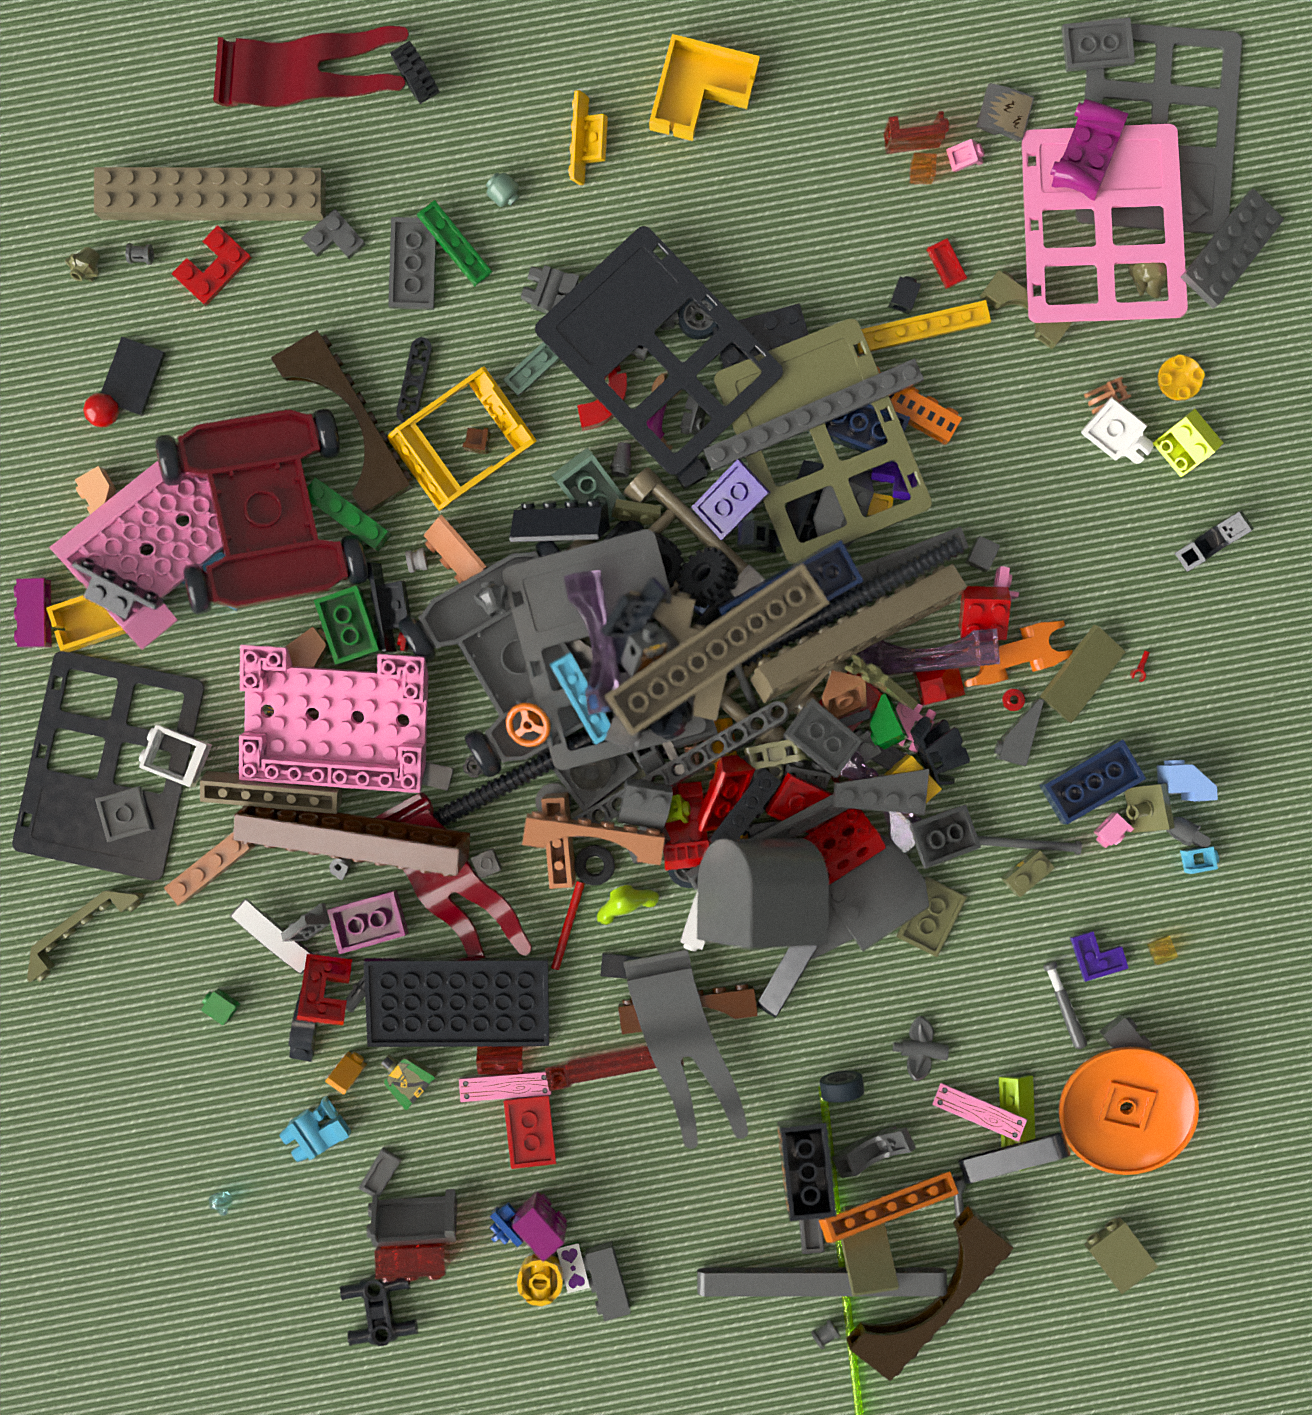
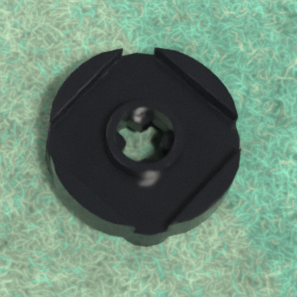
M684 700L648 726L657 736L664 739H674L683 734L686 730L684 727L687 722H691L692 707L687 700ZM669 712H674L673 715L670 716V720L666 719V716Z

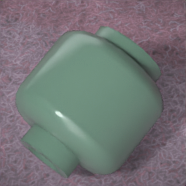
M495 173L486 184L487 195L500 207H504L507 204L512 206L520 197L517 194L519 184L507 173Z

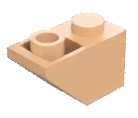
M99 466L75 479L78 485L76 490L80 497L88 502L89 506L87 509L90 514L115 495L116 488L105 469Z

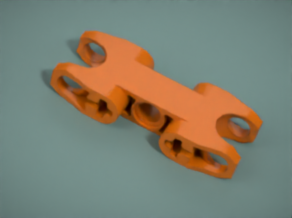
M1064 620L1041 622L1020 628L1023 640L999 646L997 640L982 639L961 650L955 651L956 658L973 656L980 663L978 674L964 681L965 687L989 685L1007 680L1009 678L1006 668L1028 661L1030 662L1032 672L1055 666L1069 658L1073 650L1057 652L1049 644L1051 633L1064 627Z

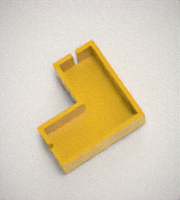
M672 34L649 121V130L669 135L670 131H673V136L693 141L704 98L747 109L760 56Z
M84 595L46 607L52 627L65 628V631H54L60 651L72 652L126 633L105 608L84 598Z

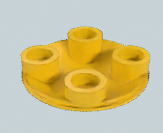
M1177 355L1169 358L1160 367L1158 385L1163 394L1168 398L1177 401L1187 400L1199 392L1205 373L1194 359L1188 356Z

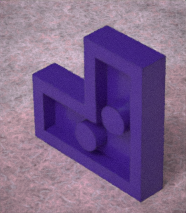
M887 462L872 468L871 480L893 483L892 498L910 500L909 491L896 462ZM914 473L908 475L907 478L911 487H916L917 480Z
M1094 931L1070 937L1083 981H1090L1129 968L1122 946L1100 952Z

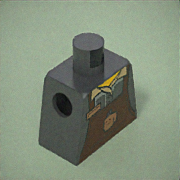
M647 623L644 626V631L629 636L621 664L630 677H633L670 652V642L656 624Z

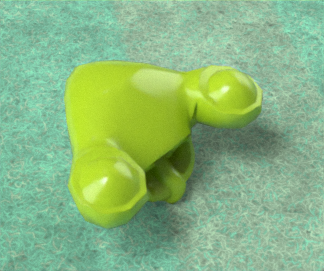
M631 885L620 886L610 892L609 901L597 913V921L608 925L613 922L615 916L631 913L640 906L652 908L658 903L659 895L651 889L636 890Z

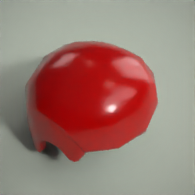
M96 392L86 399L83 407L85 418L96 427H109L116 422L119 415L118 404L109 394Z

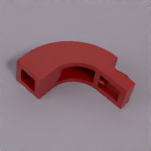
M619 365L608 375V385L625 401L627 376L626 373L617 374V372H621ZM599 400L577 405L582 431L601 427L614 418Z

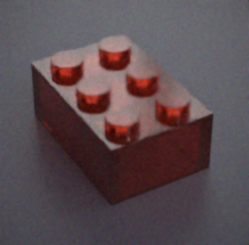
M449 1242L376 1247L374 1251L375 1279H382L383 1282L395 1281L396 1278L414 1281L418 1280L419 1277L438 1280L446 1275L450 1265Z

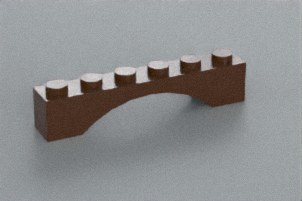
M748 983L736 984L734 989H726V986L714 987L711 992L697 989L702 1007L721 1011L734 1019L758 1016L754 988L749 986ZM632 998L622 1000L623 1003L618 1005L622 1034L642 1032Z

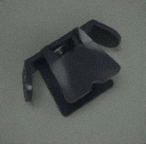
M925 716L916 723L910 732L914 740V746L925 769H929V775L938 785H952L955 783V778L940 773L970 762L966 748L962 747V737L958 728L953 727L950 729L948 721L945 719L931 728L932 720ZM941 761L942 765L935 768L934 763Z

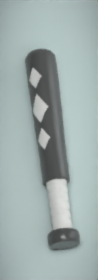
M1056 961L1048 962L1043 965L1045 971H1048L1055 988L1054 994L1073 1046L1076 1049L1085 1048L1087 1040L1067 991L1063 988L1056 971L1057 963Z

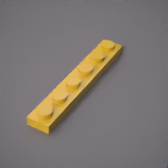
M984 300L861 330L871 352L991 323L987 302ZM858 343V353L863 354L864 351L862 349V346L860 343Z

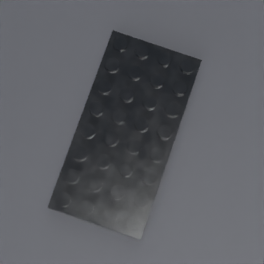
M548 957L364 959L367 1047L549 1046Z

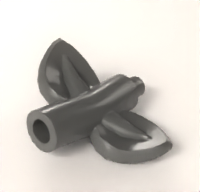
M918 1016L911 1024L909 1030L911 1040H902V1043L893 1042L892 1051L901 1052V1056H909L907 1059V1070L913 1081H920L930 1073L932 1069L930 1057L947 1061L949 1054L948 1045L932 1042L934 1036L933 1026L923 1016Z

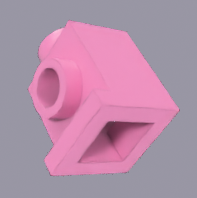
M1111 813L1096 828L1094 833L1098 836L1096 840L1103 847L1107 848L1109 845L1120 843L1125 837L1123 833L1125 831L1132 832L1134 828L1118 813Z

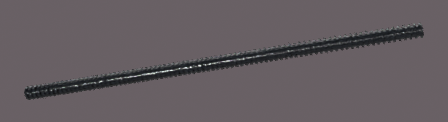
M953 535L952 539L949 540L947 538L945 543L940 542L938 543L939 546H932V550L927 549L925 550L926 553L923 554L921 552L918 557L913 556V560L910 561L908 559L905 564L900 563L898 568L895 566L893 567L894 570H887L886 574L881 573V577L877 578L876 576L873 581L868 580L867 584L862 583L860 588L855 587L854 591L849 590L847 595L842 594L841 598L836 597L833 602L830 600L828 605L823 606L740 662L743 670L745 669L744 666L747 665L749 667L751 666L750 663H757L758 659L763 660V656L766 655L768 657L770 656L769 653H776L778 648L781 650L783 649L782 646L786 645L787 647L790 642L795 643L797 638L800 640L802 639L801 636H808L809 632L814 633V629L818 628L819 630L822 625L827 626L828 622L833 623V619H840L841 615L846 616L849 611L852 613L854 608L859 609L862 604L865 606L867 601L872 602L873 598L878 599L879 595H886V591L891 592L892 588L895 587L897 589L899 588L898 585H905V581L908 580L910 582L912 581L911 578H918L920 573L923 575L925 574L924 571L927 570L929 572L932 567L937 568V564L940 563L942 565L945 560L950 561L951 557L956 558L958 553L963 554L964 548L957 536ZM733 668L727 671V675L729 677L732 676L731 673L734 672ZM614 715L612 716V719L607 718L610 724L612 723ZM584 731L581 732L580 736L577 734L574 739L570 738L568 739L569 742H566L567 748L571 751L595 745L589 733ZM545 751L543 752L544 755L539 754L537 759L532 758L531 762L526 761L525 765H519L518 769L513 768L512 772L507 771L506 775H500L499 779L496 777L493 782L488 781V785L483 784L481 788L477 787L475 791L471 790L469 795L464 794L463 798L458 797L457 801H451L450 805L447 803L444 805V808L439 807L438 811L434 810L432 815L443 826L450 825L451 821L453 823L456 822L457 818L461 819L463 815L467 816L469 812H475V809H480L481 805L486 806L487 802L492 803L494 799H499L500 795L505 796L506 792L511 793L513 788L516 790L519 785L522 787L525 785V782L530 783L531 779H537L538 775L541 777L544 772L549 773V769H556L551 753Z

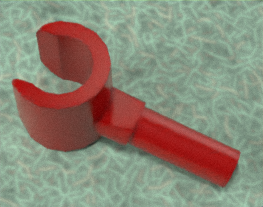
M1144 651L1138 667L1130 672L1132 679L1135 677V673L1140 671L1141 677L1139 682L1145 680L1146 673L1143 670L1150 652Z

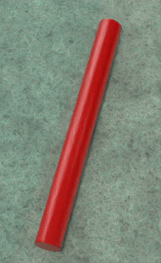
M576 881L552 961V969L560 970L585 886L583 882Z

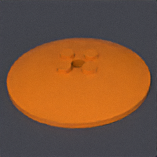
M1141 1047L1115 1048L1099 1053L1085 1061L1068 1079L1059 1102L1060 1126L1073 1152L1094 1168L1121 1175L1149 1172L1162 1167L1177 1157L1191 1140L1199 1115L1197 1094L1186 1072L1166 1055ZM1125 1102L1132 1103V1107L1129 1110H1122L1120 1107Z

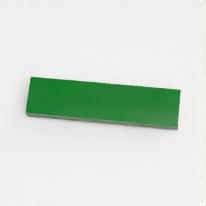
M435 200L417 213L418 218L474 287L492 274L493 271Z

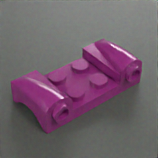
M1085 99L1083 103L1079 102L1074 114L1078 119L1069 143L1060 161L1054 162L1050 175L1054 176L1051 187L1071 188L1095 201L1129 113L1089 99Z

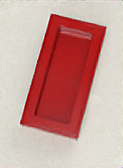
M948 238L927 248V252L946 290L967 280V276Z

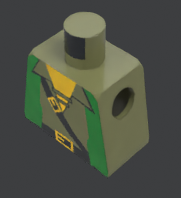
M389 1054L380 1064L390 1073L383 1081L384 1085L406 1111L437 1076L435 1071L409 1055H406L399 1063Z

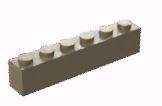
M207 771L200 780V802L337 814L342 804V787L239 780V773Z

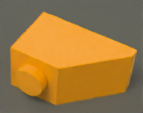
M348 1051L325 1082L344 1095L367 1065L363 1062L364 1058L356 1052L351 1053Z

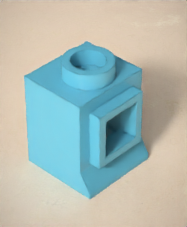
M1214 846L1180 850L1185 873L1194 874L1218 869L1219 855L1217 850H1214ZM1203 853L1204 863L1195 865L1193 855Z

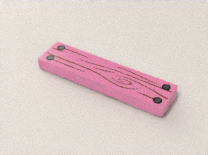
M550 1071L459 1078L461 1102L552 1094Z
M940 1083L932 1104L1018 1142L1027 1122V1119L943 1083Z

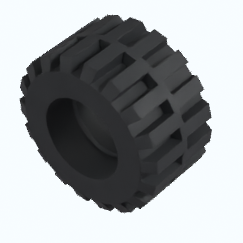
M653 532L658 544L668 585L672 588L675 585L673 582L680 578L678 575L679 570H683L681 564L684 563V560L680 556L682 552L677 548V545L665 536Z

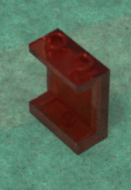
M939 111L933 125L900 129L898 116L889 117L883 131L886 154L939 148L945 139L946 132L949 131L948 118H944V112Z

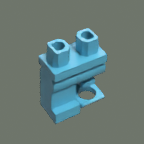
M325 1096L314 1111L311 1112L309 1109H306L290 1120L288 1126L279 1136L286 1145L294 1139L297 1141L299 1146L293 1149L291 1153L296 1162H300L307 1158L312 1160L334 1144L347 1139L350 1136L351 1130L342 1116L338 1115L337 1110L328 1097ZM329 1115L332 1120L319 1127L318 1122L323 1120L324 1116Z

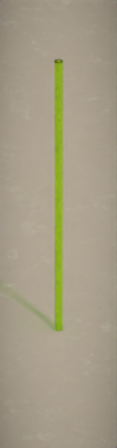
M819 1085L820 1110L827 1126L837 1214L841 1212L836 1165L832 1159L835 1153L829 1102L822 1099ZM841 1240L835 1242L838 1267H846ZM841 1296L847 1337L854 1330L851 1296ZM847 1343L855 1415H864L858 1358L850 1350Z

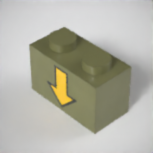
M1034 849L1004 874L1001 879L1015 896L1021 897L1055 867L1041 850Z

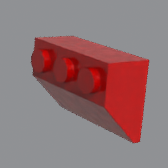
M738 755L722 756L717 763V769L709 783L708 791L701 802V808L698 813V830L700 832L716 830L748 788L755 768Z

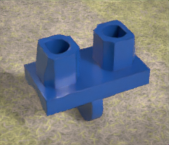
M509 1202L500 1208L496 1207L492 1210L490 1217L495 1223L489 1228L495 1234L491 1237V1240L496 1242L500 1239L505 1245L510 1239L518 1247L523 1243V1239L512 1228V1223L509 1219L516 1214V1210Z

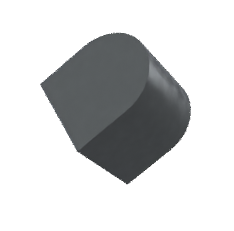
M803 838L721 839L708 847L702 858L698 873L697 940L747 949L828 945V873L820 851L812 842Z

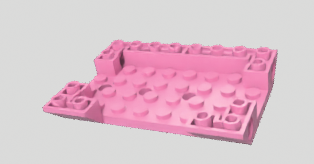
M157 461L49 548L86 588H88L92 577L72 567L73 561L80 557L93 559L97 565L114 570L118 576L125 580L129 579L136 582L140 588L146 591H153L162 599L184 581L183 570L187 565L200 564L202 566L222 550L223 546L208 478L185 476L183 474V480L180 484L168 486L163 482ZM185 515L189 517V523L186 526H179L176 523L179 516ZM146 544L152 545L154 548L152 554L148 556L141 554V548ZM136 601L127 619L107 610L141 650L178 621L165 604L157 610H153Z
M241 644L240 691H245V732L239 735V780L420 793L426 765L429 675L425 657L378 654V672L298 667L292 665L287 647ZM265 704L273 707L274 714L272 716L264 713L263 706ZM313 707L318 710L319 717L317 719H312L308 715L309 708ZM354 711H361L363 713V722H356L354 720ZM399 714H406L409 717L408 725L399 723Z

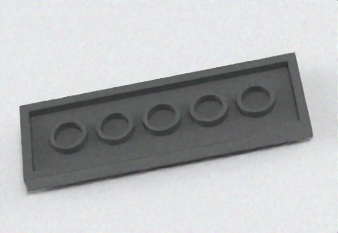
M1252 188L1238 203L1181 278L1212 309L1215 308L1284 221V218Z

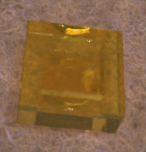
M1169 935L1146 943L1157 966L1178 957Z

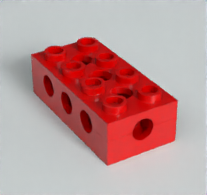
M855 808L847 809L803 838L812 842L820 851L827 868L829 885L886 848L879 833L862 810Z

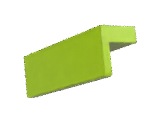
M1000 1076V1108L1027 1119L1019 1142L1001 1134V1147L1035 1139L1033 1076Z

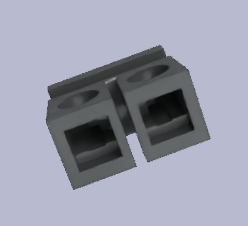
M544 265L543 269L531 266L528 280L534 281L538 285L536 290L524 286L521 299L531 304L532 309L547 314L578 285L579 276L572 273L567 274Z

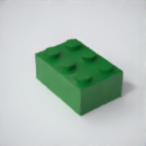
M356 585L314 600L335 665L342 666L382 652L361 587Z

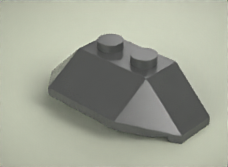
M869 470L848 479L863 517H866L874 494L871 471ZM830 486L823 489L813 517L818 537L847 525L835 492ZM854 541L844 544L846 550Z

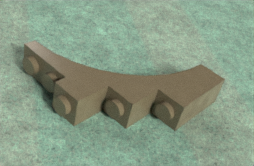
M630 591V592H629V595H640V594H641V593H639V592H634V591ZM677 592L676 596H671L669 604L665 603L666 599L662 600L652 618L666 628L680 645L706 627L694 625L693 629L689 628L695 600L690 599L691 595ZM727 672L694 693L693 716L711 720L717 719Z

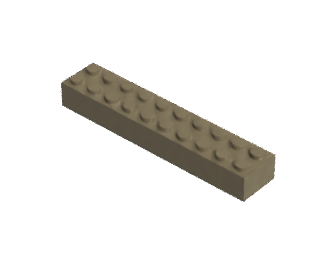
M94 167V213L101 220L321 221L325 218L326 176L321 168Z
M802 563L604 695V697L628 733L634 735L829 602Z
M953 564L946 568L944 565L939 566L932 571L933 574L926 578L923 575L914 580V584L907 588L904 585L894 591L895 594L888 598L885 595L875 601L876 605L870 608L866 605L856 611L857 615L851 618L847 615L838 620L836 626L832 628L826 626L817 632V636L813 638L807 636L797 643L798 646L792 649L790 646L778 652L779 656L773 659L767 657L760 661L750 680L763 702L770 701L852 657V655H856L955 602L967 588Z

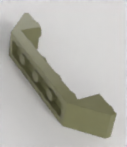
M114 889L105 890L31 947L27 980L29 982L35 980L41 982L51 974L49 970L55 965L47 956V953L58 946L56 942L61 938L65 940L76 932L74 928L79 924L84 926L94 918L92 914L98 910L104 911L112 905V902L120 912L127 910L132 912L141 905L139 901L145 897L143 893Z

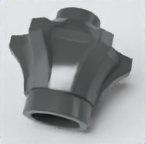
M487 581L481 584L482 589L474 595L476 604L484 608L488 617H496L505 613V599L508 595L506 586H498L494 581Z

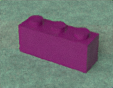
M45 578L16 579L13 592L17 601V607L14 608V618L17 621L14 640L17 643V647L52 648V623L46 608L51 606V580Z

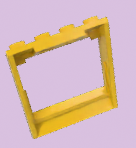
M485 366L413 415L387 436L389 442L439 511L537 442ZM469 385L515 451L460 487L416 423Z

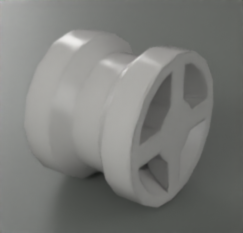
M419 548L415 552L405 551L410 573H414L418 569L428 570L424 548Z

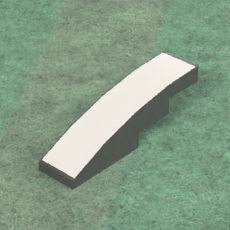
M245 898L229 916L273 954L302 975L304 973L306 955L313 953L300 941L283 942L281 933L286 928H282L267 913H263L248 898Z

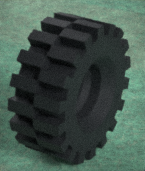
M411 41L390 52L394 63L419 104L440 93L431 73Z
M706 547L703 552L701 550L696 551V556L690 555L688 557L689 562H684L682 564L684 569L678 572L680 578H677L678 589L681 593L691 595L690 599L695 600V606L707 608V605L714 607L715 602L719 604L723 602L722 598L724 596L728 597L730 595L728 591L735 588L736 585L733 582L738 579L735 575L738 571L735 564L720 549L712 547L710 550Z

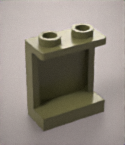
M1120 1217L1108 1221L1103 1230L1099 1233L1091 1234L1087 1238V1242L1084 1243L1085 1247L1121 1294L1158 1268L1157 1264Z

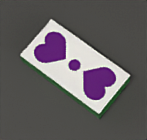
M579 1241L560 1246L557 1249V1253L563 1269L567 1292L571 1293L590 1288Z

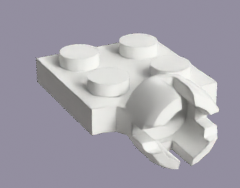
M1113 397L1104 404L1081 430L1085 437L1115 461L1121 456H1126L1135 464H1139L1145 460L1143 457L1144 453L1149 455L1154 447L1153 442L1143 434L1147 424Z

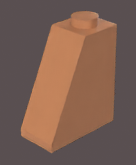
M311 627L285 646L288 648L292 665L298 667L318 668L329 649L324 630L322 628L318 630L316 627Z

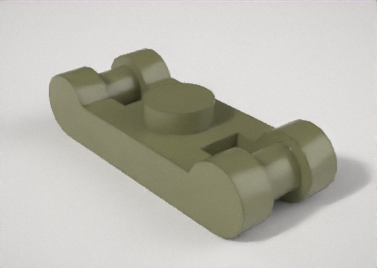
M789 739L744 748V753L748 756L749 765L755 768V770L807 759L806 753H803ZM792 746L794 755L787 756L786 747ZM762 752L764 761L758 762L756 753Z

